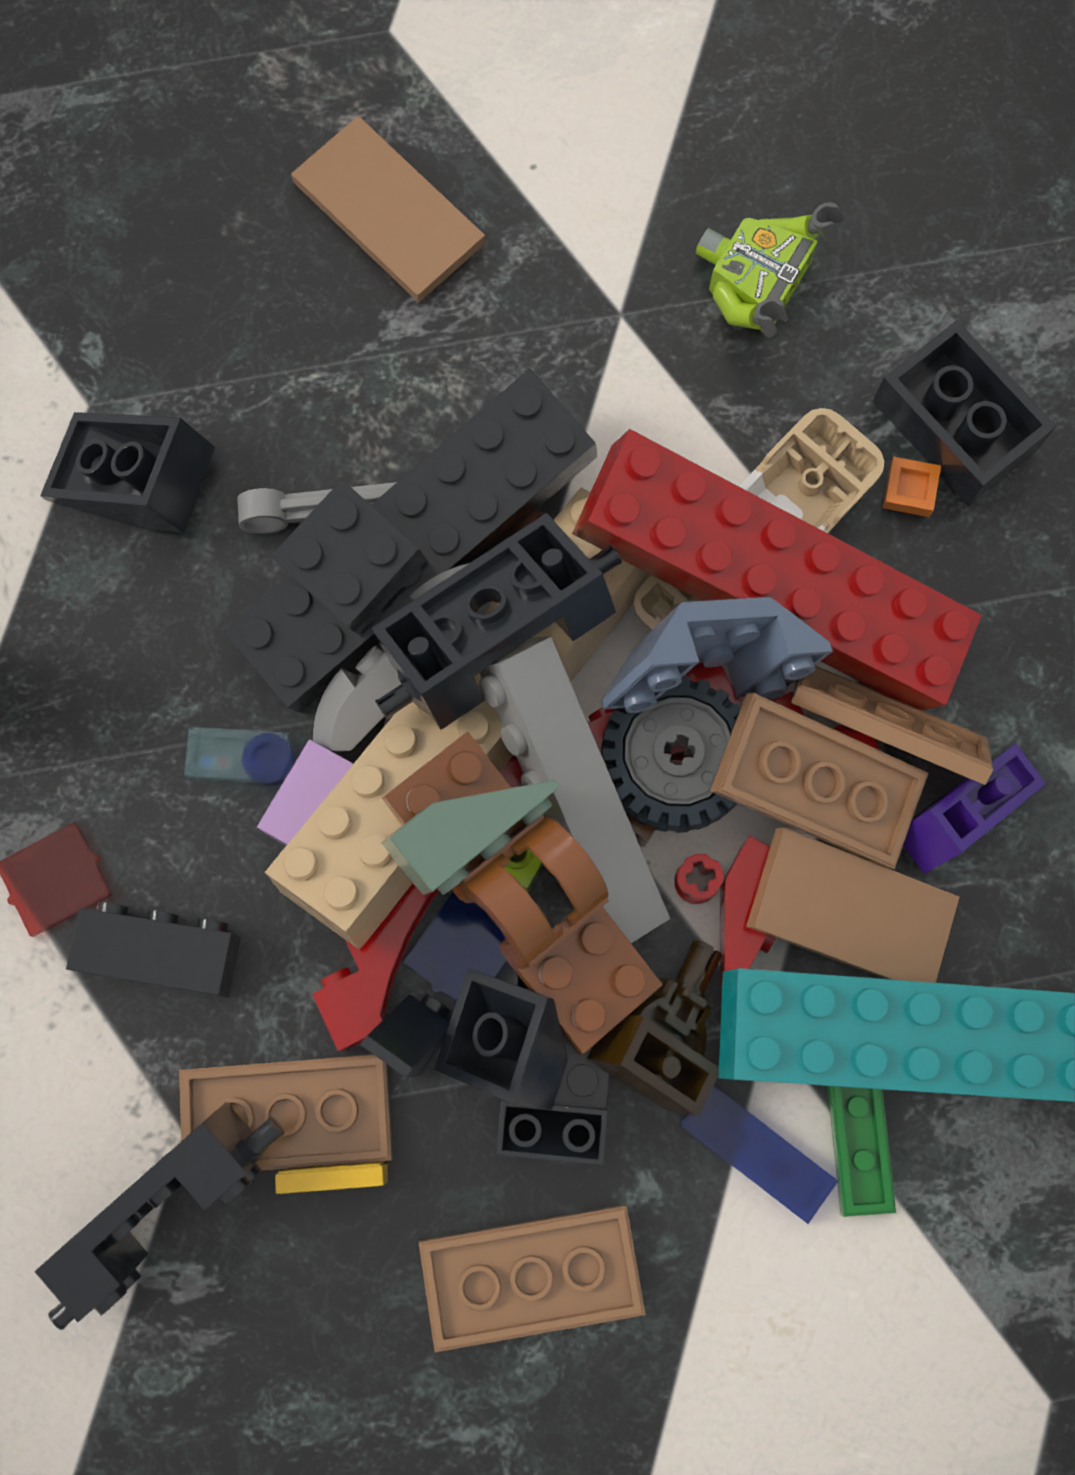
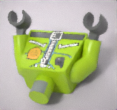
M827 202L818 206L812 215L759 220L745 218L732 239L710 228L705 231L695 254L715 264L709 290L713 294V299L728 324L759 329L767 338H772L777 334L775 323L777 320L785 322L789 320L785 307L811 265L818 243L814 239L820 235L825 242L830 243L834 242L839 235L834 223H841L845 218L835 203Z

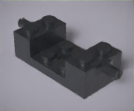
M547 513L542 515L371 628L390 663L398 672V678L401 683L378 700H375L378 708L388 720L389 717L414 702L417 706L428 712L440 730L444 729L485 701L473 677L474 675L555 621L569 638L575 641L614 615L616 610L603 575L617 565L622 564L619 554L609 544L605 549L589 559ZM488 602L500 603L490 613L477 614L479 608Z
M225 1102L34 1272L60 1301V1304L48 1313L53 1325L60 1330H64L72 1320L75 1319L79 1322L93 1309L102 1316L127 1293V1290L142 1276L136 1268L149 1254L130 1231L151 1210L157 1208L173 1194L181 1184L204 1211L218 1198L225 1205L236 1198L262 1170L256 1162L272 1143L285 1134L279 1122L270 1116L267 1121L252 1132L230 1105Z

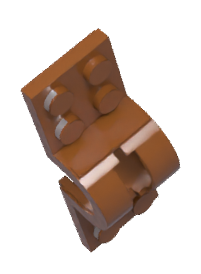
M466 732L383 796L382 800L403 826L422 809L432 803L510 789L511 786L471 734ZM542 814L529 825H526L522 819L516 822L506 831L511 840L485 860L479 853L463 867L469 875L452 890L460 901L463 900L464 903L475 902L481 906L498 925L506 937V940L498 945L502 950L500 952L529 990L554 999L563 1034L578 1053L584 1054L663 984L603 908L609 902L607 899L608 889L594 862L581 845L560 824ZM529 849L556 877L574 906V910L552 929L545 915L529 896V893L515 877L504 869L511 863L509 859L515 855L513 852L520 855Z

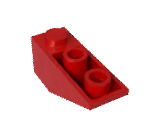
M750 835L743 842L724 877L723 884L720 886V953L723 955L720 961L719 1000L721 1002L723 971L738 968L751 969L750 967L759 950L767 954L776 940L774 937L746 927L770 850V846Z

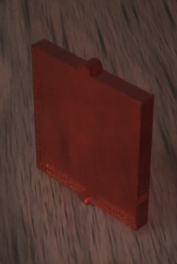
M75 822L0 861V875L10 894L7 902L16 907L30 937H35L78 914L79 908L87 909L97 904L98 901L101 902L112 896L97 865L100 858L98 855L91 853L78 824Z

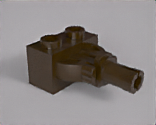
M693 940L675 981L659 978L663 985L594 1044L587 1059L662 1109L699 1117L719 1075V1067L704 1058L707 1045L705 1022L712 1009L708 1006L707 997L704 993L715 968H717L719 961L722 959V953L714 950V947L705 942Z

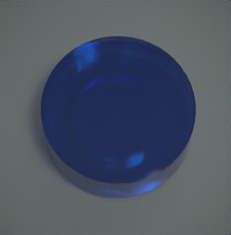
M264 733L255 736L246 744L242 753V764L246 773L255 782L265 786H273L285 781L295 764V756L290 745L282 737L272 733Z

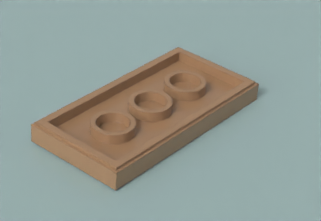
M359 116L291 173L293 183L418 303L486 244L485 235Z
M814 665L816 670L812 674L796 680L791 703L986 785L993 771L987 737Z
M749 693L746 694L710 792L870 862L889 869H895L928 773L760 695Z
M776 828L746 927L883 979L936 983L959 896L787 828Z
M375 1055L179 1070L181 1141L227 1102L252 1132L258 1129L270 1116L276 1119L284 1129L285 1134L272 1143L256 1162L262 1170L393 1160L388 1065Z
M626 1204L425 1239L418 1242L435 1352L646 1315Z

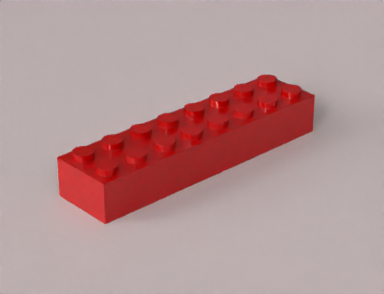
M631 429L626 431L612 444L572 532V535L602 550L610 544L617 551L621 560L701 601L772 597L830 642L833 652L820 662L887 696L921 710L947 705L982 616Z

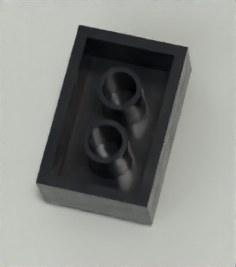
M958 320L886 375L873 399V403L928 463L941 465L940 476L968 506L1036 452L1057 427Z

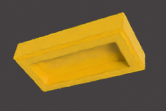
M384 1161L286 1168L275 1174L276 1194L383 1186L388 1182V1166Z

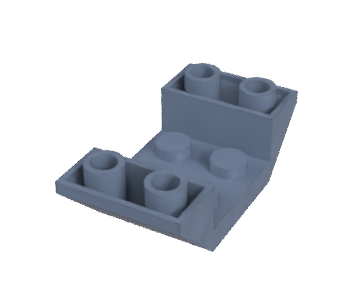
M772 597L681 602L633 648L603 696L602 703L604 709L625 708L628 713L648 710L657 704V698L665 691L678 686L682 682L681 677L697 663L701 662L704 663L705 667H717L726 664L736 697H745L746 694L755 693L768 700H772L785 695L788 692L787 686L796 679L812 674L816 670L814 665L833 651L828 640Z

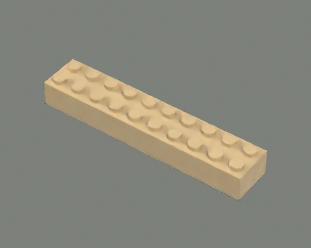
M580 487L554 521L590 559L602 551V549L572 535L590 494L589 491ZM622 560V564L617 565L603 575L616 610L614 615L575 641L569 638L556 621L533 636L552 637L570 682H572L634 603L635 593L651 574ZM490 602V607L484 614L494 611L500 603ZM477 673L473 677L480 689L479 681L482 677L480 673ZM485 700L442 730H440L428 712L417 706L414 702L395 713L265 871V874L282 894L360 950L413 883L381 844V842L402 826L382 800V797L466 732L471 734L497 770L501 772L513 755L508 751L501 738L500 730L503 726L495 708L491 707Z

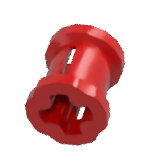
M694 854L687 857L684 863L677 869L674 876V887L678 896L685 902L703 904L708 902L723 884L724 872L720 863L709 855ZM693 867H698L701 875H709L711 878L704 886L703 891H698L696 884H687L686 878L693 872Z

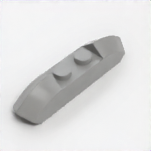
M468 564L440 573L420 586L410 597L415 600ZM490 602L482 605L477 614H484L490 607ZM377 646L372 647L357 664L356 669L360 672L358 675L341 668L330 681L317 708L313 728V742L330 751H351L384 717L375 700H378L401 683L398 678V672L390 663L384 650H380Z

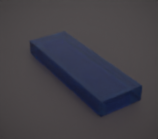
M714 1085L699 1117L686 1114L679 1124L807 1224H809L838 1183L836 1178Z

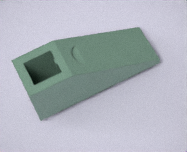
M555 780L435 802L422 809L381 842V844L422 895L433 892L436 888L444 895L469 875L463 866L480 853L486 860L511 840L506 831L516 822L522 819L526 825H529L552 806L547 797L560 786Z

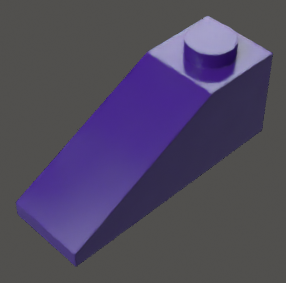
M1016 743L992 760L993 771L986 785L966 778L912 818L903 846L924 874L964 852L1046 784Z

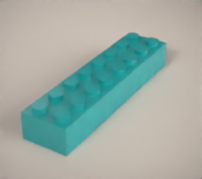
M741 968L723 971L719 1079L1075 1102V993Z

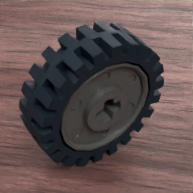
M682 676V682L678 686L665 691L656 699L657 704L648 710L628 713L625 708L615 709L607 723L601 745V756L626 814L632 815L638 823L644 826L647 824L655 827V830L662 832L668 830L676 831V833H686L689 830H700L720 820L737 805V803L712 793L710 790L741 707L737 702L733 704L728 699L729 694L721 688L717 691L710 687V682L702 679L699 682L690 681L688 676ZM674 745H681L685 747L683 755L690 757H685L681 765H675L670 762L671 754H665L664 752H671Z

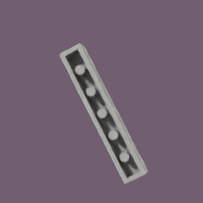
M533 637L479 672L482 677L479 681L480 690L487 703L495 708L503 727L500 733L503 743L508 751L516 756L524 774L521 777L522 786L555 780L560 786L547 797L552 806L543 815L550 817L560 824L581 845L594 862L608 889L607 899L609 902L603 908L630 943H633L670 920V916L552 637Z

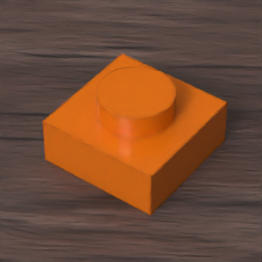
M893 456L889 463L882 508L930 517L935 507L941 465Z

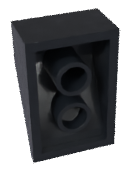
M74 412L40 497L49 502L143 529L183 533L215 446L180 417Z

